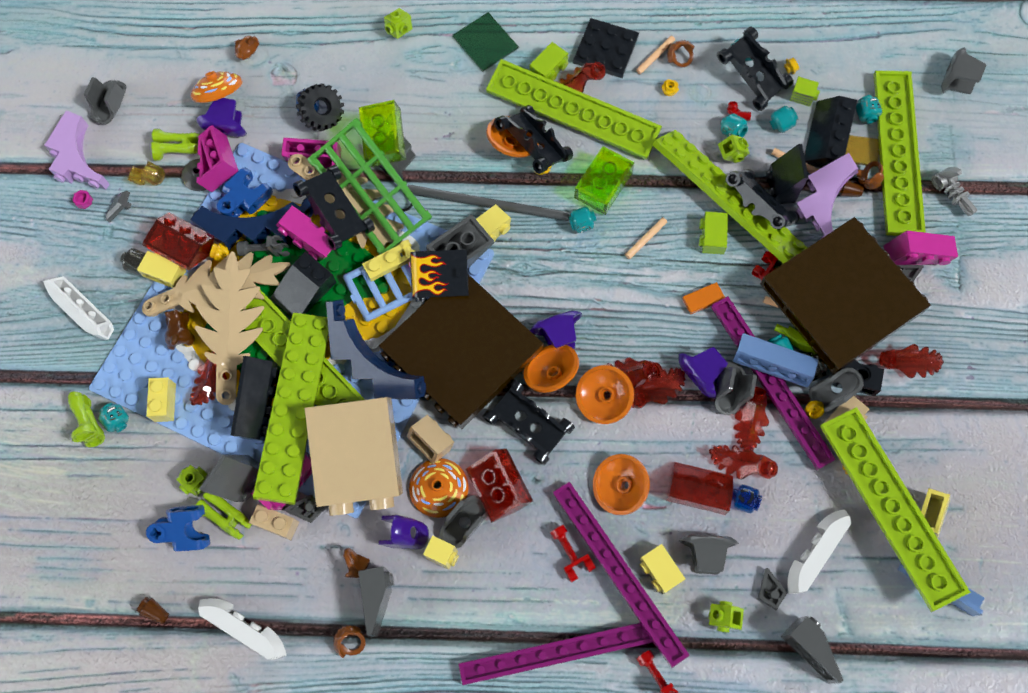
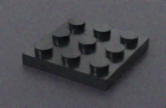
M590 18L573 59V64L623 79L638 40L639 32Z

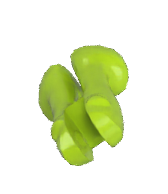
M154 128L152 131L153 142H151L154 161H161L166 153L198 154V136L200 134L196 132L170 133ZM164 142H181V143H180V144H174V143H164Z
M70 392L68 394V404L79 425L71 433L72 441L77 443L84 441L85 446L89 448L102 444L105 440V435L92 412L91 400L80 392Z
M206 492L203 495L204 499L223 511L228 518L221 516L202 499L196 503V505L204 506L205 514L202 516L213 521L223 531L238 540L244 535L235 528L236 525L240 522L241 525L248 529L252 526L249 523L250 520L242 512L231 506L222 497Z

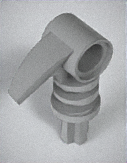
M948 167L932 176L933 186L937 190L945 188L944 193H949V199L953 198L952 204L954 206L959 205L967 216L977 212V208L968 199L970 193L968 191L963 193V186L959 188L960 183L957 180L958 176L962 174L961 169Z

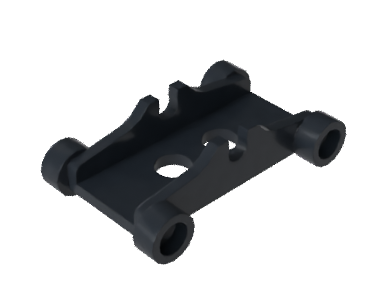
M750 26L744 30L743 37L731 47L720 50L717 53V58L722 64H727L728 62L733 64L757 96L752 101L754 107L758 111H762L768 106V101L783 88L788 89L792 86L794 80L789 74L784 73L782 75L780 73L776 60H770L767 56L770 52L756 41L759 36L757 30ZM746 58H751L753 60L752 67L746 65ZM757 72L763 73V81L758 80Z
M530 105L522 107L518 114L510 117L502 115L494 120V126L498 131L501 132L507 129L535 159L532 166L538 174L547 171L548 167L556 163L566 162L573 158L572 149L569 146L562 147L552 128H549L548 131L545 130L547 122L537 119L535 111ZM537 144H540L543 149H539Z
M336 165L328 167L326 172L303 182L300 180L293 183V189L297 196L302 197L306 195L314 215L320 216L321 221L319 223L330 233V236L327 237V242L332 250L342 247V242L360 233L368 234L375 230L374 223L369 217L361 220L338 184L337 180L341 179V172ZM331 194L335 201L328 203L324 196ZM335 211H343L345 214V218H337L335 216Z
M749 169L743 170L741 173L733 171L726 176V183L731 187H735L742 196L743 206L748 207L753 203L755 209L751 213L768 219L773 228L781 229L786 225H794L799 221V215L796 211H787L755 181L756 175L754 171Z
M513 379L508 384V392L491 411L487 410L482 417L493 426L498 420L536 449V452L532 455L533 458L545 466L549 461L548 455L566 433L571 434L575 426L565 418L558 423L543 408L540 409L534 401L522 395L521 393L525 388L521 383ZM519 411L525 412L527 416L522 422L517 421L515 418L516 413ZM534 423L540 424L542 427L541 432L533 433L530 429L531 425Z

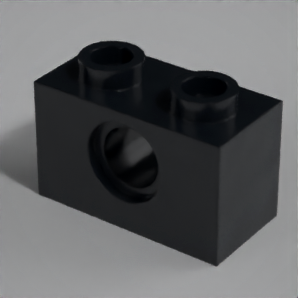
M856 360L843 368H853L864 377V386L858 393L876 396L881 391L884 369L878 368L875 364H860ZM837 382L836 387L843 389L842 385Z

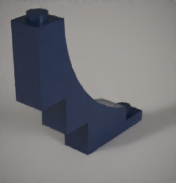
M306 197L302 201L301 206L291 202L274 212L247 218L221 215L201 206L199 210L194 212L190 220L196 228L216 242L222 243L230 250L240 237L251 244H262L267 236L278 235L283 239L280 241L281 243L289 244L292 238L288 235L285 237L277 230L276 224L291 206H294L309 218L314 213Z
M343 300L326 302L331 360H351L352 379H373L374 399L384 397L391 399H418L425 396L426 384L424 376L403 373L380 360L363 340L354 319H345Z

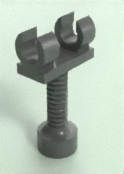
M274 235L272 237L267 236L266 243L249 245L247 241H239L237 243V253L239 256H245L249 252L270 250L276 257L280 255L286 257L290 253L288 251L282 252V249L290 248V246L286 243H277V240L281 241L283 239L278 235Z

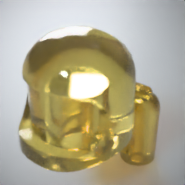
M148 161L143 169L132 166L127 180L138 185L148 183L158 186L164 181L165 171L162 167Z

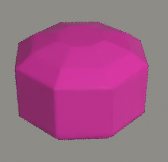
M79 190L74 193L72 200L78 208L86 209L91 206L93 198L87 191Z

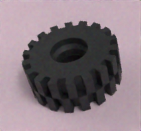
M322 83L319 85L314 84L300 93L301 96L297 98L299 102L296 104V109H299L297 116H301L302 119L300 121L302 123L305 122L307 128L312 127L314 131H324L336 126L337 122L341 121L342 117L340 116L344 114V110H342L344 102H340L342 97L341 95L337 96L336 93L338 91L336 89L332 90V86H325ZM322 100L326 103V113L319 114L315 111L314 105L316 101Z

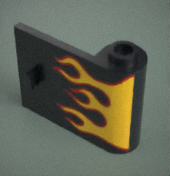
M467 249L410 252L412 298H416V302H426L427 298L469 296Z

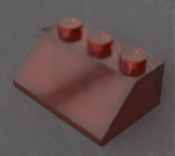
M167 212L156 219L143 241V246L189 271L210 256L211 248L214 244V236Z
M495 449L466 468V472L491 522L515 513L533 502L507 449Z
M674 462L666 501L726 515L730 511L733 496L732 475Z

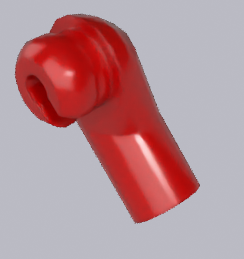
M729 102L727 107L729 114L735 113L746 121L751 120V112L740 111L737 108V102Z

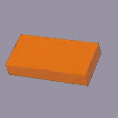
M716 282L687 294L682 299L691 315L712 306V304L724 299L725 296Z

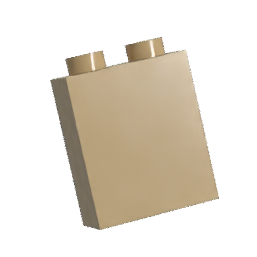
M384 397L305 408L316 507L328 506L330 516L353 513V502L369 500L370 510L395 507L393 497L400 496L403 493L392 399Z

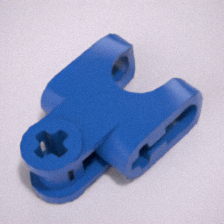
M244 167L223 186L222 192L226 195L217 202V209L221 215L239 217L244 211L253 214L272 196L273 189L266 183H262L253 189L248 188V185L253 180V175L248 168Z
M203 505L170 508L166 511L167 517L159 518L146 529V536L151 542H172L173 551L202 550L211 544L208 534L198 533L193 527V521L198 520L205 514Z

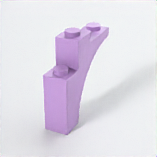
M65 111L44 145L50 151L49 154L55 157L49 170L59 182L64 183L66 181L72 184L75 179L80 183H83V181L87 182L93 188L98 189L100 187L107 190L110 185L102 175L91 170L84 157L83 140L89 125L82 116Z
M849 153L808 175L809 182H807V186L811 192L815 191V193L797 202L798 209H796L799 218H804L806 222L814 219L812 224L816 231L820 230L823 234L821 239L833 231L831 222L832 209L839 191L850 178L858 173V167Z

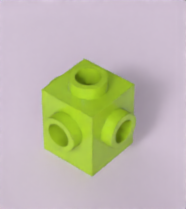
M400 8L384 17L386 32L397 39L413 29L411 15Z
M732 134L718 143L724 160L738 163L750 154L748 150L749 145L745 138Z
M190 465L179 473V477L176 480L181 484L179 488L187 495L191 493L198 497L203 493L199 488L206 480L208 473L200 466L195 468Z
M728 601L711 604L709 625L717 627V631L729 633L730 629L742 630L744 609L732 606V602Z

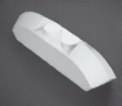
M64 276L43 281L46 290L54 302L83 330L99 339L108 340L114 331L112 322Z
M845 509L831 513L817 525L820 533H817L812 539L811 543H813V546L810 550L806 549L800 557L802 562L794 560L788 575V594L808 591L851 525L850 516Z
M213 598L200 600L198 606L199 615L268 660L287 656L281 639L271 628L266 627L261 632L262 627L252 621L250 624L244 621L245 616L237 611L232 613L234 605L225 600Z

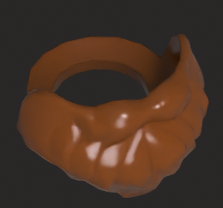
M247 35L243 39L236 40L235 56L242 60L250 58L259 46L257 37Z
M686 40L676 41L668 50V62L675 63L679 67L689 66L693 61V49L695 46ZM682 46L689 52V60L686 63H679L674 52Z
M877 161L868 163L863 170H858L856 174L858 182L867 189L874 190L881 186L884 178L882 174L883 166ZM874 166H878L879 172L867 180L869 170Z
M346 548L344 550V559L349 569L345 577L358 578V571L366 570L370 559L357 555L353 549Z
M354 625L343 626L335 634L333 640L334 650L342 658L346 654L350 656L357 655L364 649L365 638L360 633V627ZM348 635H356L361 640L360 646L352 650L346 648L341 642Z

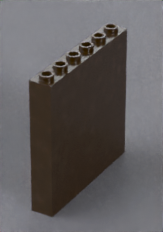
M855 217L764 276L760 283L832 374L846 367L924 313L931 306L927 297L917 290L914 282L905 276L901 267L892 261L888 252L879 246L876 238L870 235L863 223Z
M469 274V296L430 297L379 345L380 355L387 362L391 360L395 364L393 366L394 369L410 375L424 376L426 392L423 397L427 401L431 399L435 403V409L440 414L445 413L449 417L447 420L455 428L458 426L461 429L495 398L544 347V343Z

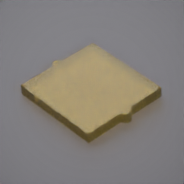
M850 135L846 154L849 153L857 165L866 166L872 161L878 162L879 141L875 138Z

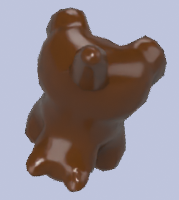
M178 310L165 312L167 325L165 342L167 343V348L174 350L176 345H192L195 341V336L187 328L190 319L189 314L186 312L181 314Z

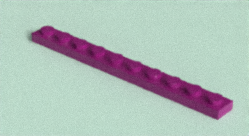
M729 296L712 304V310L737 348L743 333L755 337ZM751 368L816 470L835 461V457L785 381Z
M568 482L554 491V497L670 667H675L689 657V653L572 484Z
M637 623L459 663L462 685H467L653 643L642 624Z

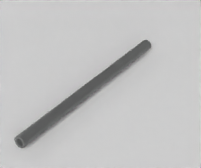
M408 185V188L414 195L489 208L496 204L506 211L568 221L569 212Z

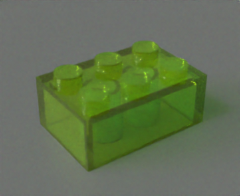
M394 100L359 107L362 127L379 150L384 152V156L389 163L406 160L401 108ZM362 139L364 160L368 162L375 155ZM378 160V161L375 162L372 166H377V165H382V164H381V163L379 162V160Z
M602 146L575 187L574 198L606 215L631 177L635 162Z

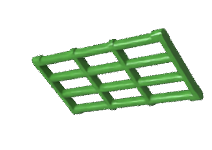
M358 118L350 122L348 126L307 159L311 166H314L319 174L326 172V169L317 158L326 151L346 178L340 184L342 190L351 184L369 208L362 216L357 212L361 220L373 213L394 241L387 248L383 246L373 231L366 234L376 247L379 255L397 246L432 218L429 211L424 209L408 188L407 182L402 180L386 159L384 152L379 150L364 130ZM353 128L375 155L367 163L346 137V134ZM338 140L342 142L361 167L354 174H351L331 147ZM378 160L398 185L390 193L370 168ZM363 172H365L383 196L376 204L373 203L356 180ZM400 190L423 218L415 225L412 224L393 199V196ZM385 202L390 205L408 229L400 237L378 209Z

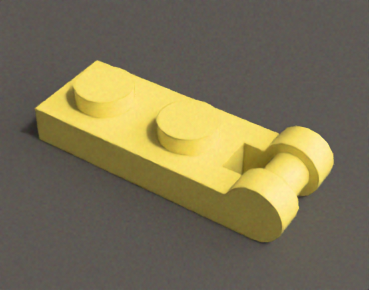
M404 240L398 246L362 263L371 282L410 262V252H415V250L411 249L412 245L409 240ZM405 252L406 255L401 257L400 254Z

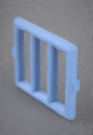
M408 264L401 266V269L411 286V268ZM361 266L346 273L343 279L351 293L350 297L353 303H356L366 322L415 299L412 298V292L404 296L402 295L390 272L384 275L396 300L386 304L375 282H371L364 267ZM360 275H363L379 306L378 309L370 313L352 280Z

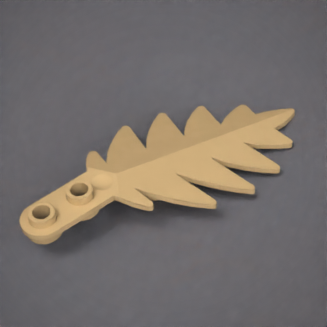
M294 154L289 158V168L306 181L320 175L305 156ZM341 175V179L337 180L339 185L346 180L345 176ZM358 176L356 178L360 185L368 182V179ZM351 184L343 189V192L360 216L369 210ZM364 189L372 201L382 197L378 190ZM331 194L324 196L328 203L335 201ZM383 204L378 208L384 217L394 212L390 205ZM336 210L337 218H345L343 211ZM372 213L368 217L375 226L373 233L386 248L387 243L392 244L394 241ZM386 219L396 232L404 228L403 224ZM360 233L356 237L360 247L363 249L368 237L365 233Z
M233 251L228 257L225 270L217 267L213 269L222 290L202 285L206 296L218 310L196 304V308L201 316L216 330L212 331L195 326L197 333L204 343L216 353L205 352L204 354L211 362L217 365L216 399L223 405H229L235 401L237 365L243 362V356L250 357V353H240L249 347L263 331V328H257L241 332L261 314L264 306L241 311L254 299L260 287L240 290L249 276L250 269L239 270L238 261ZM224 372H228L230 374L229 379L226 380L223 378ZM223 392L229 393L228 399L222 397Z
M249 252L238 261L239 270L250 269L249 276L240 290L257 287L255 283L278 286L279 282L275 275L291 267V263H272L273 257L268 255L252 266L254 254ZM229 255L216 267L225 270ZM208 260L201 265L188 281V277L183 275L175 285V288L146 300L142 306L143 313L146 316L155 317L159 313L173 309L178 305L194 313L195 310L191 303L218 310L208 299L202 288V285H208L222 290L217 282L214 270L210 273L212 261ZM259 290L254 298L264 300L265 297Z

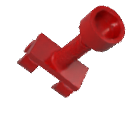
M766 251L761 258L763 262L770 264L765 271L764 268L758 265L752 270V275L761 279V281L764 276L776 269L774 266L778 258L769 251Z
M561 525L551 531L550 534L554 540L557 539L561 542L571 560V564L563 569L572 583L578 579L573 567L581 562L584 563L588 572L596 567L589 554L581 558L577 557L568 539L565 538L568 531L564 525Z
M651 650L644 652L636 659L641 667L646 666L651 675L654 676L653 678H655L661 688L660 693H678L673 688V684H667L663 676L660 675L661 673H659L653 663L655 656Z

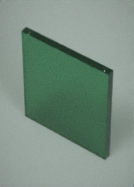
M489 12L453 34V38L482 72L519 49V46Z

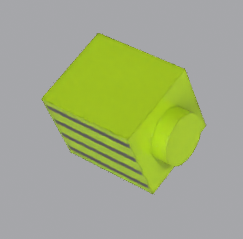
M798 76L790 101L810 107L813 100L817 101L820 90H817L819 82Z

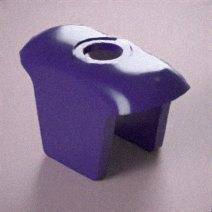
M221 98L213 101L206 114L200 115L196 119L198 125L203 130L213 125L226 136L240 138L247 135L241 126L242 112L236 110L237 103L233 99Z
M571 310L536 322L530 331L534 335L543 336L547 344L553 345L555 348L568 345L575 349L576 333L574 324L580 319L582 313Z
M714 347L694 357L680 353L678 361L682 370L705 396L716 398L714 382L727 367V361Z
M400 515L382 516L383 521L392 523L391 540H379L378 545L398 549H422L426 546L429 539L428 526L423 522ZM413 526L416 529V536L414 538L410 534Z

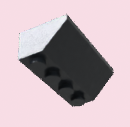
M836 96L816 102L804 152L807 164L823 168L846 154L857 104L856 99Z
M243 356L231 436L265 441L269 417L272 411V398L275 397L276 393L275 379L279 376L278 364L273 361Z

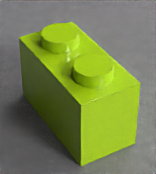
M551 42L530 64V71L554 81L557 74L564 70L569 63L568 52L554 42Z
M705 211L704 217L700 218L699 229H702V235L699 236V246H702V253L724 255L727 249L728 213Z

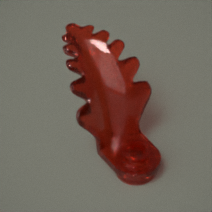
M599 62L585 63L582 67H576L574 74H567L566 80L561 78L558 83L583 93L588 80H601L604 78L605 67Z
M912 344L902 350L891 349L882 351L879 358L880 366H883L885 369H899L909 378H914L916 373L925 378L927 371L930 375H934V371L938 373L939 369L942 368L944 361L940 352L936 353V350H932L929 353V347L927 346L919 351L916 344Z
M208 358L197 369L198 374L201 376L194 380V383L198 386L193 387L192 392L194 393L190 394L192 398L189 400L193 406L197 404L202 405V402L207 404L209 402L208 398L210 400L215 399L213 392L216 393L217 365ZM224 372L223 378L227 380V377Z
M631 357L626 358L624 364L619 360L615 361V367L622 370L629 377L633 388L641 380L657 381L663 375V369L657 362L647 360L636 361Z
M676 367L675 369L670 368L668 374L665 369L661 370L659 377L656 373L649 374L644 384L634 389L632 408H643L648 402L666 404L668 402L667 396L676 398L675 390L681 392V386H685V372L681 368L678 369Z
M755 387L753 398L747 401L746 405L735 413V419L740 421L733 427L734 430L740 431L735 434V438H740L737 440V444H741L739 447L743 448L745 452L753 451L754 448H757L756 443H761L758 436L765 435L762 426L766 427L769 425V419L765 412L767 405L766 391L759 387Z
M720 445L718 447L714 446L713 449L709 450L711 460L714 459V465L720 463L719 470L727 467L726 474L731 475L736 472V477L740 480L752 474H758L765 479H770L777 475V463L764 455L756 454L749 446L743 447L742 451L736 445H733L731 450L727 445H724L723 448Z

